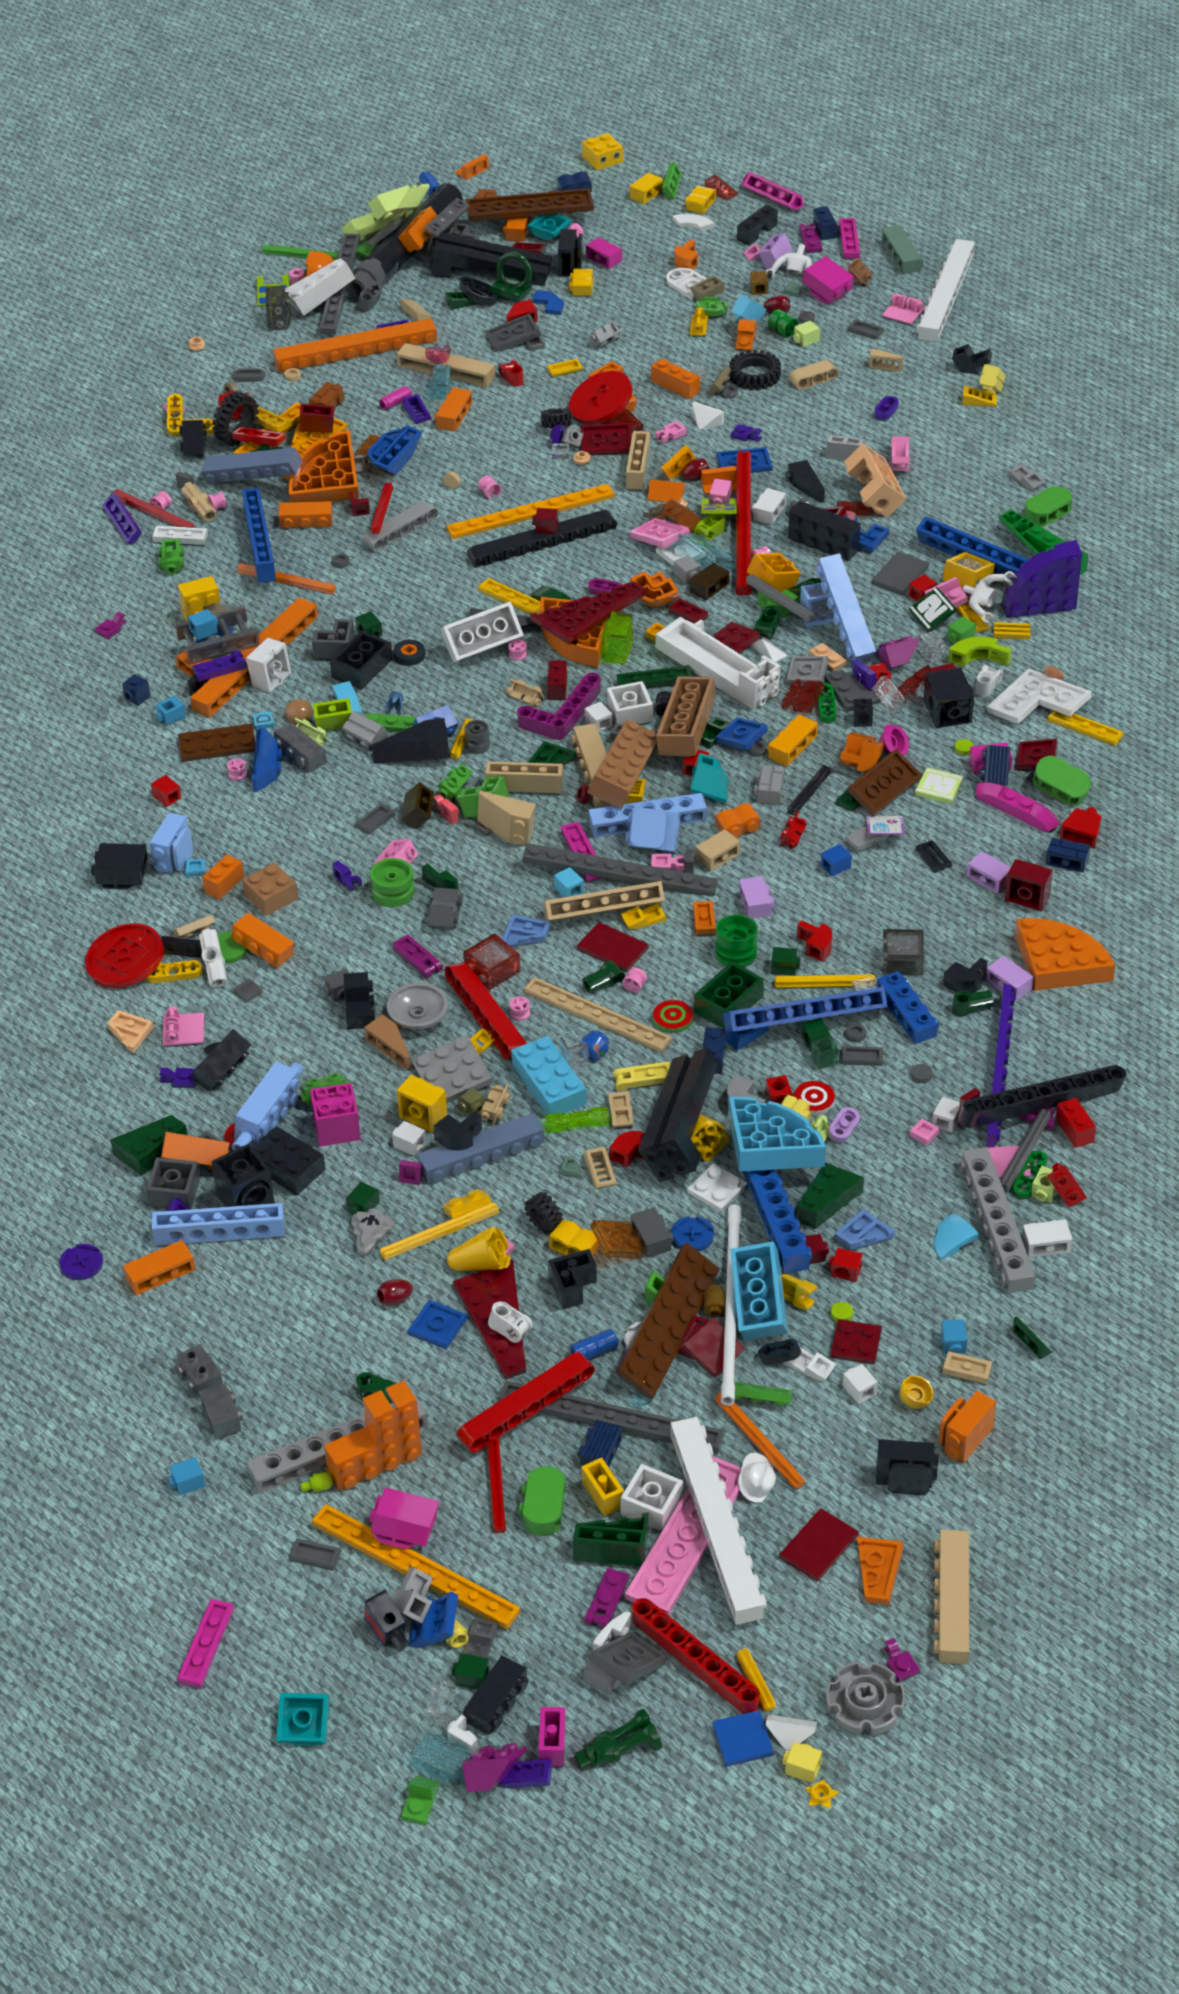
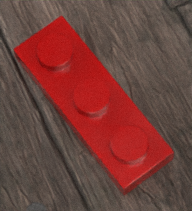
M239 427L232 433L234 440L254 442L257 445L269 444L271 447L279 446L280 443L286 440L285 433Z

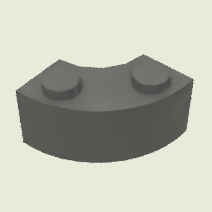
M434 889L428 925L454 927L455 924H458L459 906H463V894H461L460 890Z

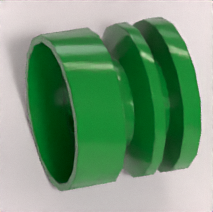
M735 914L721 918L716 925L715 955L717 960L724 965H728L731 961L742 967L752 964L757 957V923L745 915Z

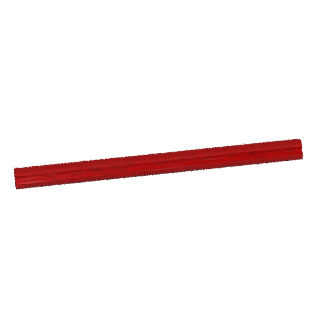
M740 450L737 453L736 594L750 595L751 586L746 583V577L749 576L747 569L751 563V453Z

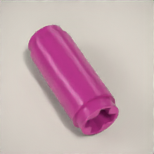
M403 386L382 397L379 400L380 407L386 410L402 403L403 398L412 396L411 389L408 386Z

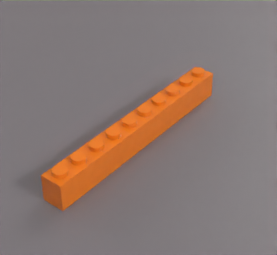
M429 318L273 349L274 362L278 371L284 372L290 368H305L401 349L405 343L415 346L437 341V329L432 319Z
M298 598L270 623L267 628L258 634L259 643L261 644L267 638H271L288 646L318 618L317 604ZM257 647L242 650L243 658L246 660V657ZM248 665L243 670L211 678L190 697L192 710L209 718L251 680Z

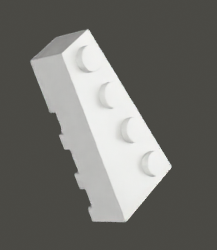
M339 258L282 291L290 304L304 316L354 280L355 277L347 263Z

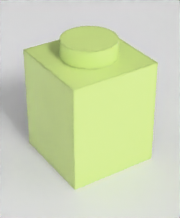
M812 321L795 326L794 341L803 347L815 343L820 339V328Z

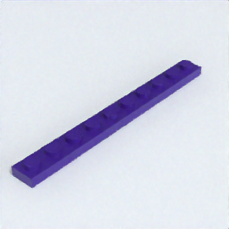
M1004 984L992 1094L1005 1091L1006 1085L1002 1080H1006L1007 1067H1003V1065H1008L1009 1052H1005V1050L1010 1048L1011 1038L1007 1037V1035H1011L1012 1023H1008V1020H1013L1014 1008H1010V1006H1014L1015 994L1011 993L1012 985ZM1002 1120L988 1124L986 1147H995V1141H1000L1001 1129H998L997 1125L1001 1126Z

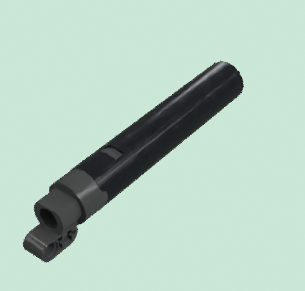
M450 183L440 185L353 270L352 273L355 279L349 283L347 291L353 298L358 299L357 308L359 311L367 312L379 301L382 285L416 252V250L409 252L398 236L424 209L431 206L435 213L439 215L456 198L463 201L462 194L457 187Z

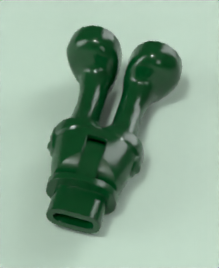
M640 1709L635 1713L634 1718L611 1732L608 1730L602 1731L587 1744L582 1745L583 1749L575 1752L574 1757L581 1770L590 1766L594 1769L596 1765L600 1766L619 1761L622 1754L638 1745L648 1744L655 1751L662 1749L663 1746L645 1709ZM640 1730V1731H638L637 1733H635L634 1735H632V1736H630V1737H628V1738H625V1739H623V1740L617 1742L618 1740H620V1739L623 1738L624 1736H626V1735H628V1734H630V1733H632V1732H634V1731Z

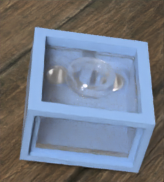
M821 583L801 586L800 604L815 614L814 620L811 622L802 619L806 627L834 622V614L832 609L828 607V597L823 592Z

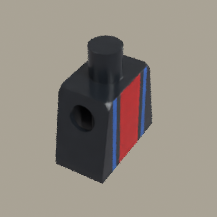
M386 1589L365 1600L364 1621L382 1645L386 1647L392 1643L397 1651L404 1649L409 1644L405 1637L406 1622Z

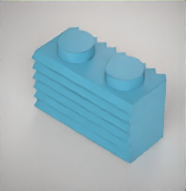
M739 294L740 297H738V300H736L735 305L731 309L735 313L734 317L739 320H757L759 324L767 309L747 296Z

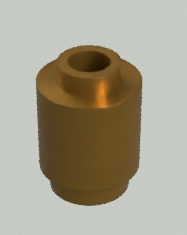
M710 1285L704 1293V1313L711 1318L722 1317L725 1315L726 1292L720 1285Z

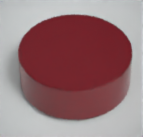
M582 784L578 788L576 794L578 803H588L591 794L587 793L589 785Z

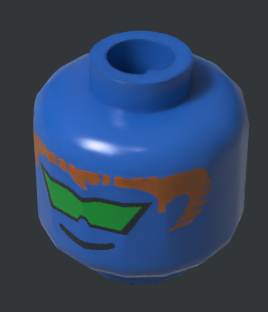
M590 1031L579 1041L580 1056L585 1060L598 1061L609 1050L608 1038L600 1031Z

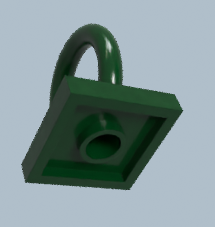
M517 252L503 254L496 266L499 280L491 285L490 292L519 302L532 290V285H529L532 278V268L529 261ZM517 259L524 265L526 276L522 282L516 278L504 275L503 264L506 260Z

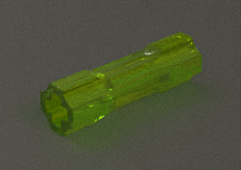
M607 1106L590 1108L587 1111L559 1112L544 1115L547 1133L563 1131L572 1127L610 1124Z

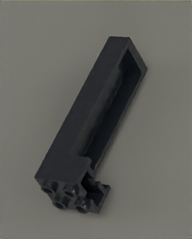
M443 232L439 237L435 238L434 246H432L431 250L433 257L430 260L429 268L432 269L431 276L450 278L451 267L498 277L496 266L499 258L505 253L517 252L523 255L531 265L532 278L529 284L545 286L551 268L552 256ZM508 259L504 262L503 273L506 277L516 278L521 282L525 279L526 270L519 260Z
M708 1047L695 1051L691 1058L686 1054L672 1060L638 1150L659 1182L674 1178L673 1173L676 1172L681 1176L695 1172L701 1158V1154L692 1142L691 1137L718 1065V1061Z

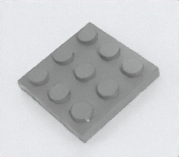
M468 1035L411 1059L412 1065L420 1078L446 1091L447 1103L458 1099L471 1088L478 1090L493 1083L491 1075Z

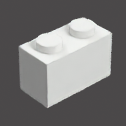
M767 488L763 494H760L758 501L751 508L753 520L772 525L786 506V493Z
M1066 1219L1023 1225L1022 1239L1028 1257L1071 1252L1073 1239Z

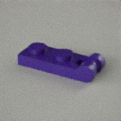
M235 650L231 655L202 662L192 667L195 676L201 682L243 670L247 667V662L243 658L241 651Z

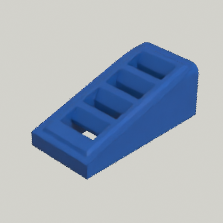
M769 1027L749 1029V1032L743 1030L726 1033L725 1041L735 1050H739L769 1031Z

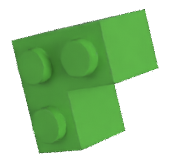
M504 776L485 778L482 786L462 790L459 801L464 818H478L480 791L509 797Z

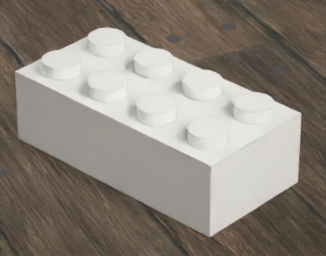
M511 601L448 624L440 629L453 663L524 636Z

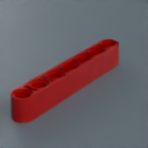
M462 962L446 966L445 977L447 982L481 1028L489 1032L488 1034H491L492 1040L495 1039L493 1044L504 1059H512L511 1050L527 1044L522 1035L468 963Z
M581 1352L571 1354L463 1424L457 1431V1438L470 1452H478L588 1380L595 1372V1366Z
M639 1598L634 1601L632 1605V1621L637 1628L742 1714L759 1710L760 1692L754 1684L647 1598Z

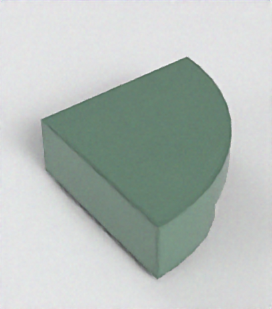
M791 281L785 287L784 294L799 297V285Z
M565 1155L559 1173L560 1175L580 1179L581 1168L572 1157Z

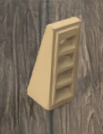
M871 349L869 368L902 371L903 356Z
M606 1147L586 1150L584 1160L595 1188L600 1189L617 1185ZM602 1159L600 1162L593 1163L594 1160ZM605 1166L603 1168L595 1169V1167ZM606 1171H607V1173H608V1174H603V1175H598V1176H597V1173L606 1172ZM610 1178L609 1181L599 1182L600 1179Z

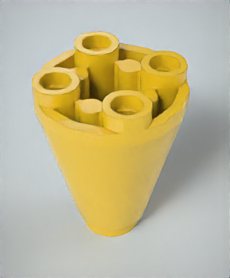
M700 1113L691 1140L701 1154L700 1159L711 1161L728 1144L729 1137L721 1123Z

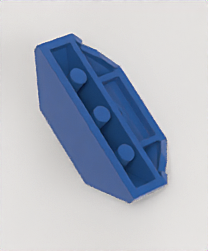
M407 425L402 429L386 432L372 445L366 455L374 466L396 475L412 458L422 431Z
M265 727L256 729L252 775L253 792H258L277 780L278 773H281V761L279 760H282L283 757L282 749H279L278 741Z

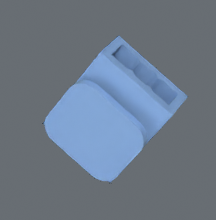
M633 807L632 812L628 814L630 831L626 832L625 842L628 843L630 848L676 853L681 814Z
M169 812L149 842L154 870L172 874L174 869L181 872L186 864V860H189L193 852V845L187 816Z

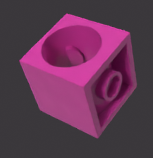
M352 1083L310 1089L319 1147L361 1140L358 1111Z

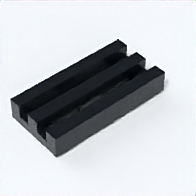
M933 840L916 846L915 850L934 873H937L939 870L943 871L947 867H952L951 861ZM928 846H930L935 851V853L928 848ZM936 854L940 857V859H941L944 863H941V862L937 859Z

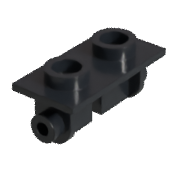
M162 936L164 954L201 957L202 947L200 940Z

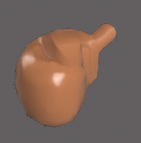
M1053 666L1045 667L1043 674L1061 681L1064 680V674L1060 669Z

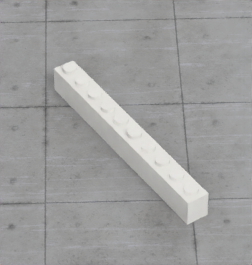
M956 239L954 245H951L950 253L947 254L946 262L943 263V268L940 270L939 279L936 280L935 288L932 289L931 297L928 299V306H925L924 315H921L920 324L918 323L916 333L919 334L918 339L938 342L974 255V241Z
M698 1417L671 1422V1439L735 1625L763 1619L764 1608H767L764 1594L759 1593V1579L757 1574L753 1575L752 1559L750 1555L745 1553V1539L743 1536H739L738 1519L732 1516L733 1507L730 1498L726 1499L724 1480H720L718 1477L720 1471L717 1461L713 1462L712 1446L710 1443H706L707 1434L705 1426L700 1425Z

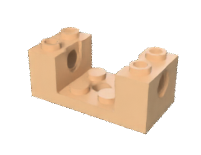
M862 443L844 461L847 467L846 472L851 477H857L861 484H867L860 491L863 498L862 502L868 508L871 506L878 515L882 514L885 517H889L907 500L886 459L866 444Z

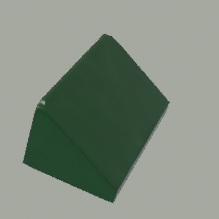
M1017 1316L1014 1317L1012 1332L1039 1359L1052 1353Z

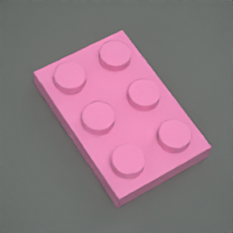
M654 518L629 531L630 538L659 546L660 548H667L670 544L680 541L690 534L689 527Z

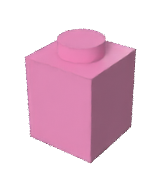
M714 478L710 491V504H728L732 494L731 481Z

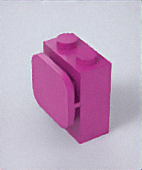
M827 256L804 269L802 282L810 287V293L823 303H831L846 292H849L853 287L854 280L852 274Z
M385 1487L382 1496H377L375 1508L372 1509L369 1522L373 1523L371 1533H375V1539L378 1542L402 1549L413 1548L415 1544L426 1546L436 1521L439 1501Z

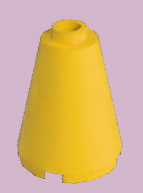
M495 1226L489 1227L452 1249L447 1257V1263L454 1271L505 1269L510 1265L511 1259L510 1255H506V1249L509 1248L507 1239L500 1228L495 1229Z

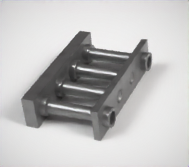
M456 198L424 227V231L428 232L430 236L428 243L418 251L417 257L430 264V260L433 257L431 250L432 246H434L435 238L439 237L443 232L448 233L454 223H458L459 217L469 209L470 205Z
M245 606L213 614L218 619L217 630H221L222 637L213 639L211 635L205 638L206 641L196 643L193 638L195 636L190 631L189 621L175 625L178 641L186 639L188 643L186 650L190 665L231 654L235 650L242 651L260 645L257 628L248 629L245 624L247 622ZM238 625L241 631L231 634L228 627Z

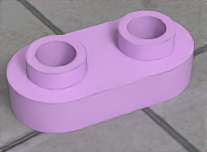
M845 1107L840 1110L828 1130V1136L832 1141L836 1143L847 1141L858 1125L860 1119L858 1111L851 1107Z

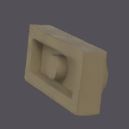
M727 365L717 376L707 391V395L713 396L715 392L719 394L722 390L723 385L730 378L728 374L731 369Z

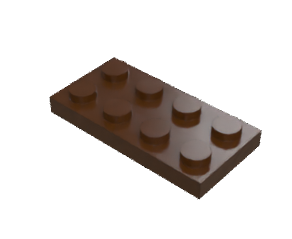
M252 724L178 734L182 762L255 752Z
M895 749L849 785L846 790L873 817L916 783L923 775Z

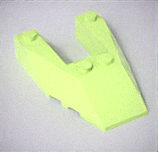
M420 184L418 187L412 185V188L407 185L375 196L368 203L372 213L350 220L341 229L344 234H360L359 244L363 243L366 238L377 233L399 215L405 220L419 206L430 187L429 184Z

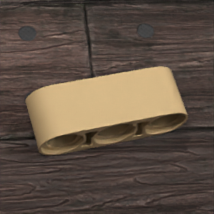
M823 360L793 370L789 375V380L798 390H801L802 388L814 386L817 383L821 384L830 381L829 379H836L839 375V370L829 360Z

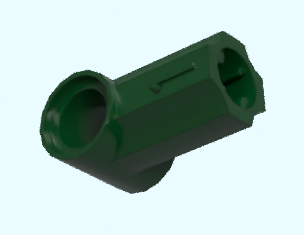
M607 961L601 966L599 971L582 978V983L589 993H593L608 985L614 987L615 984L622 983L625 974L615 962Z
M963 990L957 991L953 996L952 1013L958 1017H964L970 1011L993 1007L992 993L990 990L971 994Z

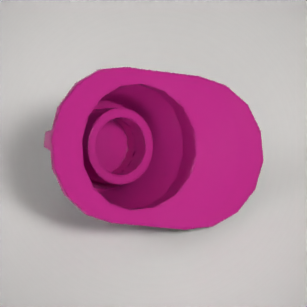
M891 724L886 725L879 741H884L883 752L889 755L897 749L902 755H905L909 749V740L906 732L901 727Z

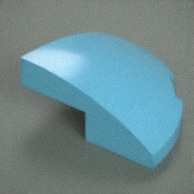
M953 1213L946 1217L938 1225L936 1237L934 1238V1248L940 1260L959 1252L960 1247L977 1240L978 1232L957 1214Z

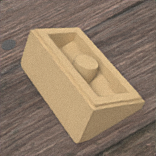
M400 299L401 308L416 321L432 317L415 301Z

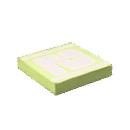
M927 767L915 790V795L952 804L963 781V776Z

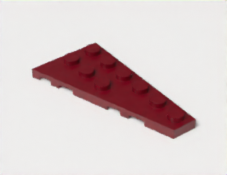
M633 581L614 587L613 591L607 593L601 591L597 593V596L591 598L585 596L563 603L560 608H547L544 613L538 615L536 612L530 614V620L569 644L644 597L646 589Z

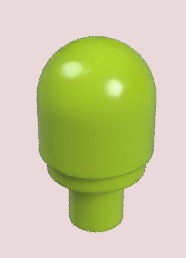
M328 1472L313 1474L309 1481L301 1483L302 1491L305 1492L313 1489L314 1492L318 1493L328 1490L333 1485V1477Z

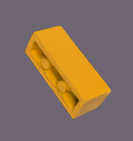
M798 715L794 720H791L789 725L780 731L779 735L769 743L767 748L769 751L768 758L788 767L818 735V722L802 715Z

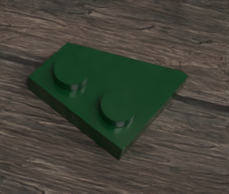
M544 741L527 763L564 765L576 758V751Z

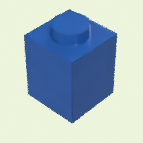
M841 844L821 853V867L832 877L851 868L852 855Z

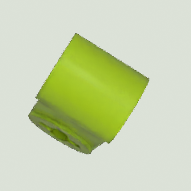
M710 514L698 522L693 529V533L696 536L700 535L703 537L705 542L714 539L725 531V515Z

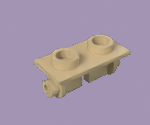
M510 678L512 686L506 690L509 697L521 700L523 695H525L522 701L532 706H539L541 699L545 700L539 687H531L522 680L518 679L516 681Z
M506 1084L504 1089L499 1085L492 1087L487 1097L488 1102L485 1101L480 1112L483 1120L489 1119L493 1121L492 1126L495 1125L497 1119H502L504 1113L503 1106L508 1105L511 1093H508L509 1084Z

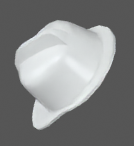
M758 1453L747 1455L743 1460L739 1474L738 1485L742 1495L755 1503L762 1502L775 1485L776 1476L773 1471V1465L765 1456Z

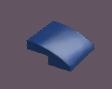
M450 1591L437 1600L429 1596L427 1597L432 1603L423 1623L411 1621L408 1647H425L442 1642L453 1636L458 1601L457 1594Z

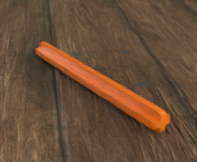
M240 563L237 567L239 574L257 577L255 566ZM275 571V582L327 594H334L336 591V586L331 583Z
M719 1392L715 1397L717 1404L795 1489L801 1488L805 1484L804 1478L735 1402L730 1406L721 1403V1392Z

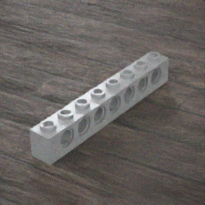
M988 1147L963 1151L962 1160H959L961 1173L965 1172L966 1188H970L972 1191L970 1193L971 1202L973 1205H977L976 1214L978 1220L983 1222V1235L989 1238V1252L995 1255L994 1265L996 1270L1000 1269L1001 1285L1003 1287L1006 1286L1008 1293L1034 1289L1036 1276Z
M415 1394L419 1428L422 1429L428 1426L427 1413ZM394 1403L390 1404L393 1409L396 1408ZM364 1414L247 1461L248 1474L258 1493H263L327 1467L324 1445L366 1427Z

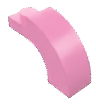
M892 436L891 470L909 471V437Z

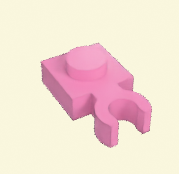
M674 421L664 426L663 430L657 431L656 439L661 438V443L667 442L669 438L675 440L686 435L687 428L678 421Z
M652 854L651 866L685 871V856L671 858V854Z

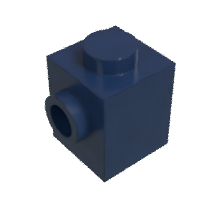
M136 674L122 683L124 699L137 706L151 697L148 680Z

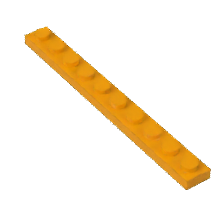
M609 484L600 485L485 516L446 525V529L453 540L530 520L533 515H536L537 508L558 509V512L615 498V493Z
M327 1504L312 1519L314 1527L404 1575L407 1574L410 1567H414L433 1577L429 1586L430 1589L443 1596L450 1591L457 1594L458 1604L489 1621L497 1622L499 1626L506 1630L509 1629L520 1614V1607L412 1549H402L378 1542L375 1539V1533H371L372 1528Z

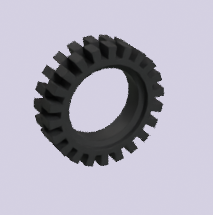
M746 350V354L742 351L740 355L736 354L735 358L732 357L729 363V368L731 369L729 373L730 380H732L733 384L737 383L738 387L743 385V389H747V387H750L749 390H753V388L760 390V387L767 389V385L772 387L773 384L778 383L781 377V362L778 357L776 358V355H770L768 351L765 354L764 350H760V353L757 350H753L752 353L750 350ZM749 365H760L769 369V372L760 375H750L742 372L741 369Z
M234 391V393L231 392L229 396L226 395L224 397L225 402L220 401L221 407L217 406L218 414L214 413L213 417L216 420L212 422L215 425L212 429L215 431L214 435L217 436L216 438L231 446L240 444L239 440L232 438V433L239 427L256 428L257 424L254 422L258 421L259 418L256 416L259 414L257 401L242 392ZM242 405L243 410L240 422L233 431L229 432L232 414Z

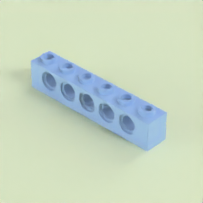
M702 793L625 804L622 809L610 806L589 810V824L594 838L630 831L628 814L632 812L633 807L680 813V825L707 821V807Z
M283 1203L152 1212L155 1246L170 1245L181 1240L186 1244L285 1236Z

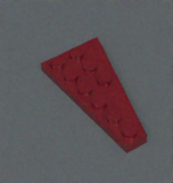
M513 1259L510 1260V1265L505 1269L482 1270L454 1280L453 1286L504 1378L507 1380L525 1373L526 1363L523 1338L517 1343L512 1342L499 1332L491 1329L488 1325L492 1306L496 1302H505L519 1311Z

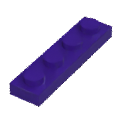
M111 493L102 506L125 541L132 545L139 539L142 531L118 495Z

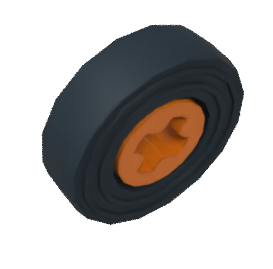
M412 639L398 642L393 649L394 660L405 666L421 663L426 655L424 645L420 641Z

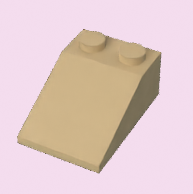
M480 791L477 821L488 829L490 828L509 843L526 845V843H529L534 831L536 804Z

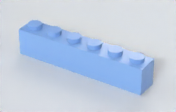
M840 553L820 558L815 566L817 576L821 578V587L828 597V607L833 611L834 623L839 627L840 639L845 643L847 657L850 658L851 662L855 659L862 661L873 658L876 649Z

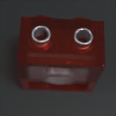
M495 933L463 952L464 962L468 963L483 985L489 990L521 972L520 954Z

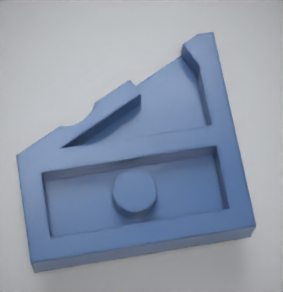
M512 915L501 940V947L544 942L551 928L550 922Z

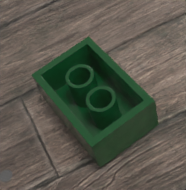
M731 961L694 994V1012L725 1029L722 1013L751 1008L764 995V979Z

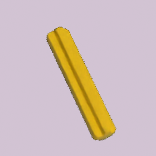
M472 718L464 720L449 752L450 758L458 759L460 757L466 739L464 728L469 721L473 720Z
M747 1648L739 1650L737 1652V1659L747 1679L759 1689L760 1704L765 1712L774 1710L776 1702L750 1651Z

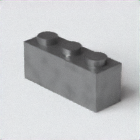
M293 723L274 731V738L278 741V747L282 749V753L307 773L326 764V749Z

